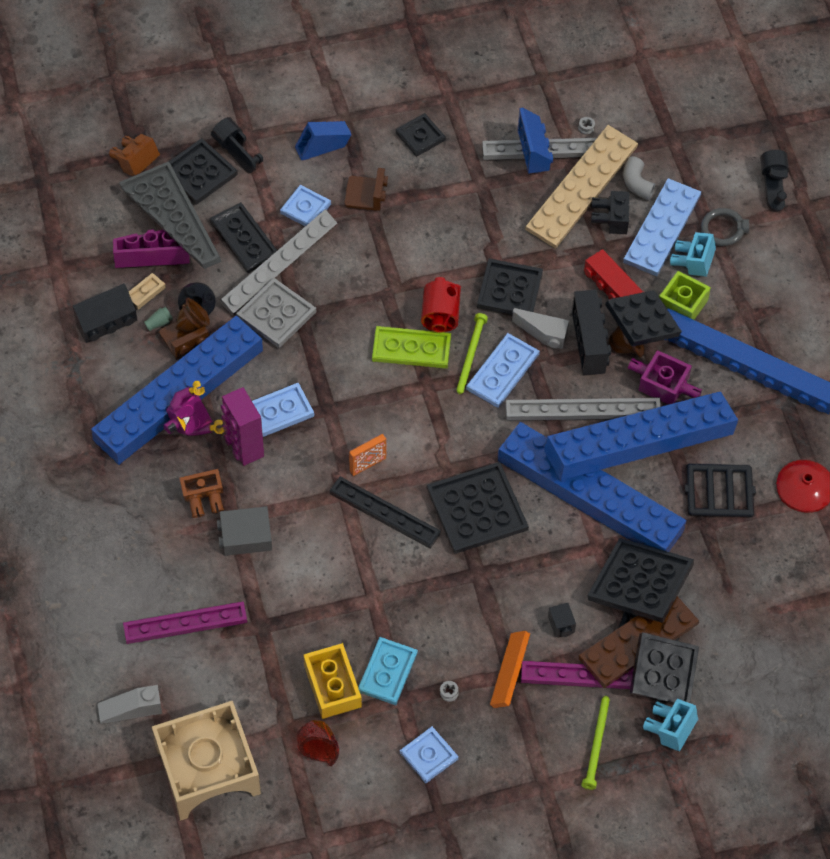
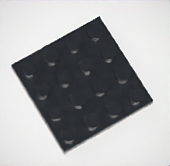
M500 462L428 484L426 487L454 554L529 530L527 521Z
M619 538L587 595L588 601L663 623L694 565V559Z

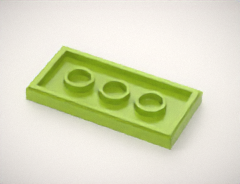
M376 326L372 361L448 369L451 333Z

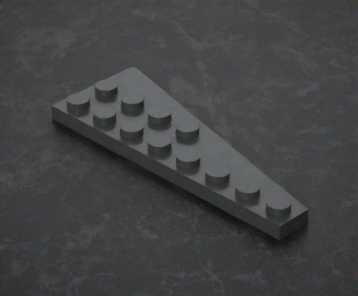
M169 161L119 182L122 190L201 267L206 269L221 262L216 248Z

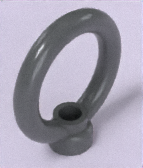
M718 208L708 212L701 222V232L711 234L708 230V224L714 217L726 215L736 221L737 232L735 235L727 239L714 237L715 245L717 246L735 244L742 238L743 234H749V219H743L736 211L728 208Z

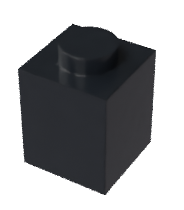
M569 603L549 607L548 618L555 638L559 636L567 637L574 633L576 622Z

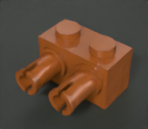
M140 134L135 139L124 136L125 138H122L121 144L125 148L120 150L117 147H112L113 150L110 149L109 156L119 161L123 172L131 176L140 174L160 155L153 138Z
M218 469L179 478L185 502L188 501L190 503L192 518H198L197 509L200 517L205 515L201 499L204 497H209L212 514L217 513L216 505H218L219 513L224 511L220 496L224 492Z

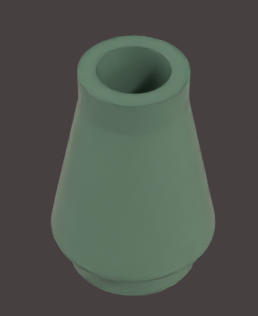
M160 307L144 321V324L151 331L170 324L173 317L166 307L162 309Z

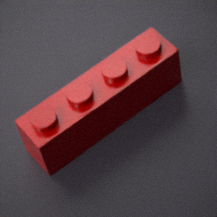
M603 249L585 260L584 272L586 276L591 278L599 290L604 291L609 299L643 292Z

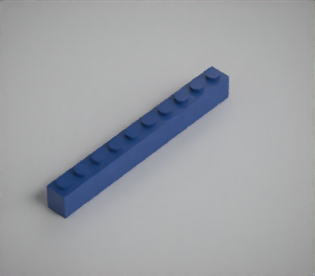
M667 309L682 332L679 337L665 340L671 341L681 348H686L698 356H703L715 364L725 366L733 372H738L750 380L763 384L767 388H772L785 396H790L802 404L815 408L819 412L830 413V382L676 311Z

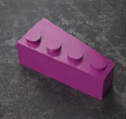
M152 229L142 235L136 233L113 239L115 268L190 263V255L164 230L154 231Z

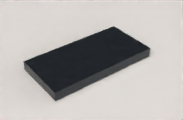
M241 202L210 218V223L247 273L256 270L277 251Z

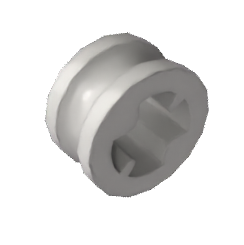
M590 117L581 118L578 130L585 135L591 134L594 131L595 121Z
M453 681L444 682L440 687L441 698L448 702L457 699V684ZM446 688L453 689V694L446 693Z

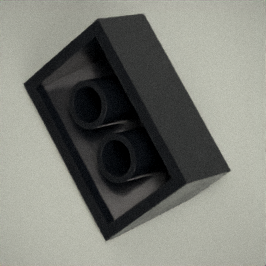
M125 283L73 305L76 327L86 343L96 341L108 333H114L116 330L138 321L136 309Z

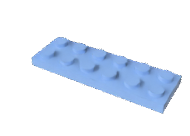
M668 178L625 255L623 263L657 277L698 202L701 191Z

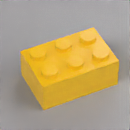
M343 643L303 655L304 667L322 719L362 707L361 694Z

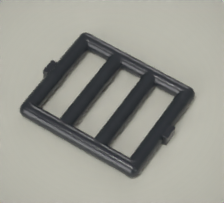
M692 463L686 465L684 492L687 494V509L690 516H754L756 487L753 486L752 467L750 465ZM694 471L705 472L707 508H695ZM713 472H725L727 509H715ZM733 472H740L745 475L746 509H735Z

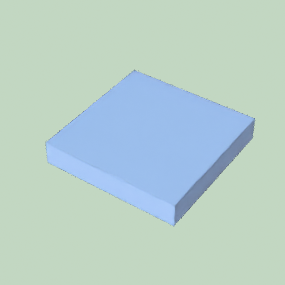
M300 185L280 209V214L306 226L325 209L329 208L331 200Z
M433 726L400 750V754L425 783L458 760V755Z

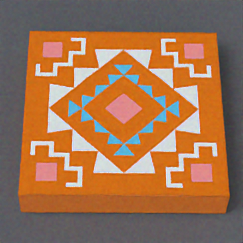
M383 434L349 452L350 473L353 476L386 459L387 439Z

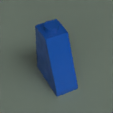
M345 121L308 122L295 145V149L300 159L306 160L345 147L352 134Z

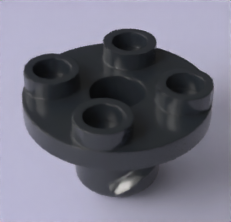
M190 283L183 287L178 295L179 310L185 304L186 298L197 302L207 311L208 315L215 308L216 299L214 292L204 283Z

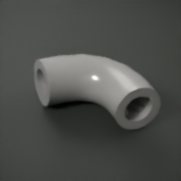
M629 157L623 171L625 186L638 197L650 200L655 189V183L641 177L644 162L640 158Z

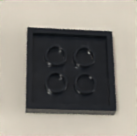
M202 138L169 161L188 198L196 205L238 175V170Z
M489 258L477 308L513 315L514 308L534 312L543 269Z
M655 290L606 301L605 306L632 347L679 337L682 332Z
M643 632L640 633L629 694L674 704L677 699L690 703L699 646Z

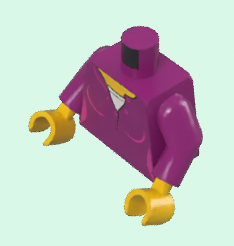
M194 381L192 387L184 388L174 394L170 406L166 410L171 420L163 425L167 433L172 434L176 430L187 436L212 433V431H215L217 434L224 433L223 427L217 428L218 425L223 424L222 420H216L214 425L210 424L213 421L199 397L204 394L205 389L204 387L197 389L201 386L200 381Z

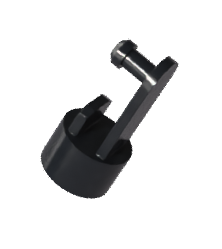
M231 117L224 118L215 125L211 131L212 138L223 149H226L246 172H254L256 164L263 162V156L257 153L252 158L243 147L246 142V136L242 129Z
M769 150L760 157L761 170L765 181L767 205L772 211L779 212L785 207V199L787 198V194L783 189L782 179L788 177V155L783 150Z

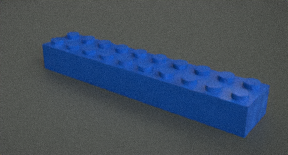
M235 316L91 429L93 441L120 465L164 430L163 425L171 420L166 410L170 406L176 392L192 387L194 381H200L201 386L197 389L201 387L205 389L204 394L199 396L202 400L263 351L262 338L238 316Z
M720 391L550 435L547 437L544 452L559 479L564 480L733 435L738 418Z
M519 422L499 448L498 461L630 541L670 552L684 532L687 520L603 470L560 480L544 452L547 437L522 422Z

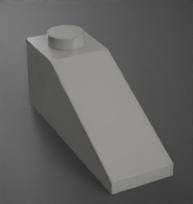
M514 308L512 322L544 345L563 349L569 320Z
M158 685L136 688L98 703L100 724L162 714Z

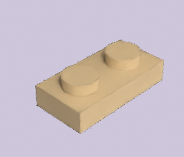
M151 273L129 291L134 307L139 310L166 287L164 282Z

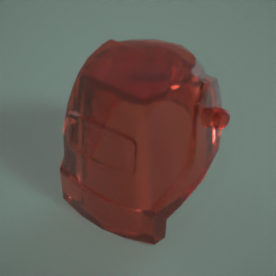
M311 720L299 729L297 733V746L300 753L307 758L327 762L329 766H333L339 756V746L330 727L324 721Z

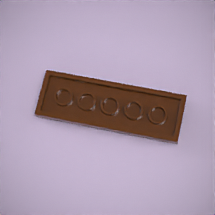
M677 596L663 623L636 616L581 653L578 659L600 685L606 688L634 668L640 633L643 632L676 640L697 626L699 620Z

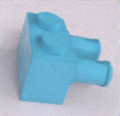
M695 232L692 242L677 240L675 251L686 252L688 255L672 254L670 259L671 266H683L688 269L689 275L707 277L716 250L714 235Z
M677 699L673 707L657 701L653 707V714L666 719L661 723L647 717L643 729L658 734L662 745L680 751L698 721L696 705Z

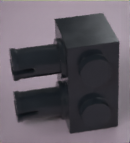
M611 191L608 198L592 197L591 208L608 209V213L592 212L591 223L607 224L609 226V234L627 235L629 225V192Z

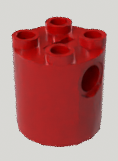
M437 277L434 281L424 286L421 315L423 327L437 333L450 332L456 329L459 321L461 286L459 284L446 281L443 277Z

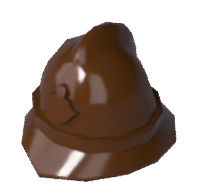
M186 298L185 304L182 305V309L177 315L175 328L185 332H193L204 326L208 327L210 319L207 311L194 300Z
M619 326L610 335L609 344L613 351L617 353H636L640 358L644 356V346L632 347Z

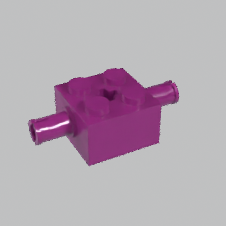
M657 350L648 365L634 358L629 363V370L643 375L638 391L653 398H660V401L664 403H675L681 394L697 398L702 393V389L687 383L692 366Z

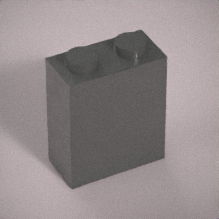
M267 506L220 511L221 519H217L218 531H222L223 537H219L220 549L224 548L225 556L272 551Z

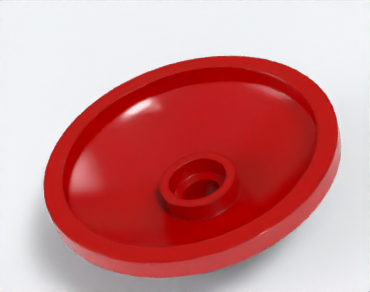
M811 460L792 461L785 465L778 474L776 480L777 493L780 499L793 510L804 513L820 511L830 503V472L821 464Z

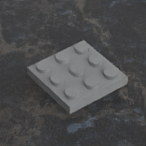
M273 278L236 315L246 325L280 348L317 311L316 307Z

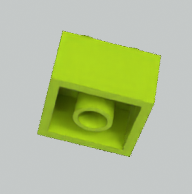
M677 271L659 298L667 309L669 308L695 320L708 302L711 287Z

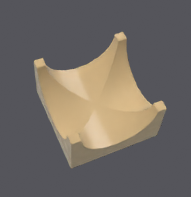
M233 701L152 726L156 750L163 762L180 821L187 819L191 810L197 805L214 796L232 791H246L251 793L252 796L261 794L259 774Z

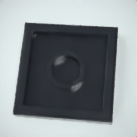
M425 113L396 129V134L416 157L446 141V136Z

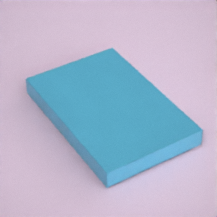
M379 637L358 689L360 693L396 705L418 650Z

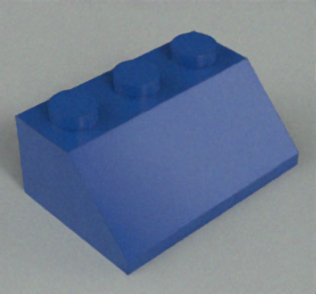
M519 108L517 131L528 174L550 171L553 155L548 150L549 139L545 138L544 135L546 133L545 124L541 123L540 116L525 108Z

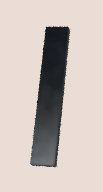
M341 476L330 489L332 496L430 549L441 534L439 529Z

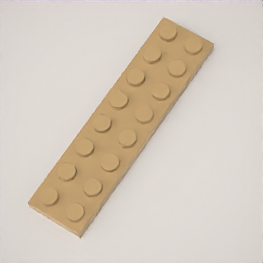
M607 125L526 225L525 230L556 249L590 207L592 197H598L635 151L638 143Z

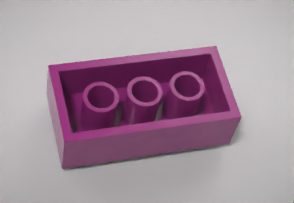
M244 387L222 396L223 404L221 409L224 414L222 419L225 424L223 429L226 433L224 439L227 445H231L234 449L232 452L237 461L240 460L242 465L245 466L264 457L261 416Z

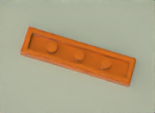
M527 631L514 632L510 635L490 702L493 708L510 705L530 637V633Z

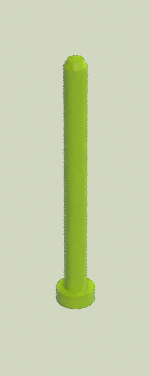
M482 313L475 314L474 321L476 324L456 389L458 394L464 392L482 327L488 320V317Z
M603 696L601 699L587 776L582 780V787L589 790H594L597 786V782L594 779L610 702L608 696Z

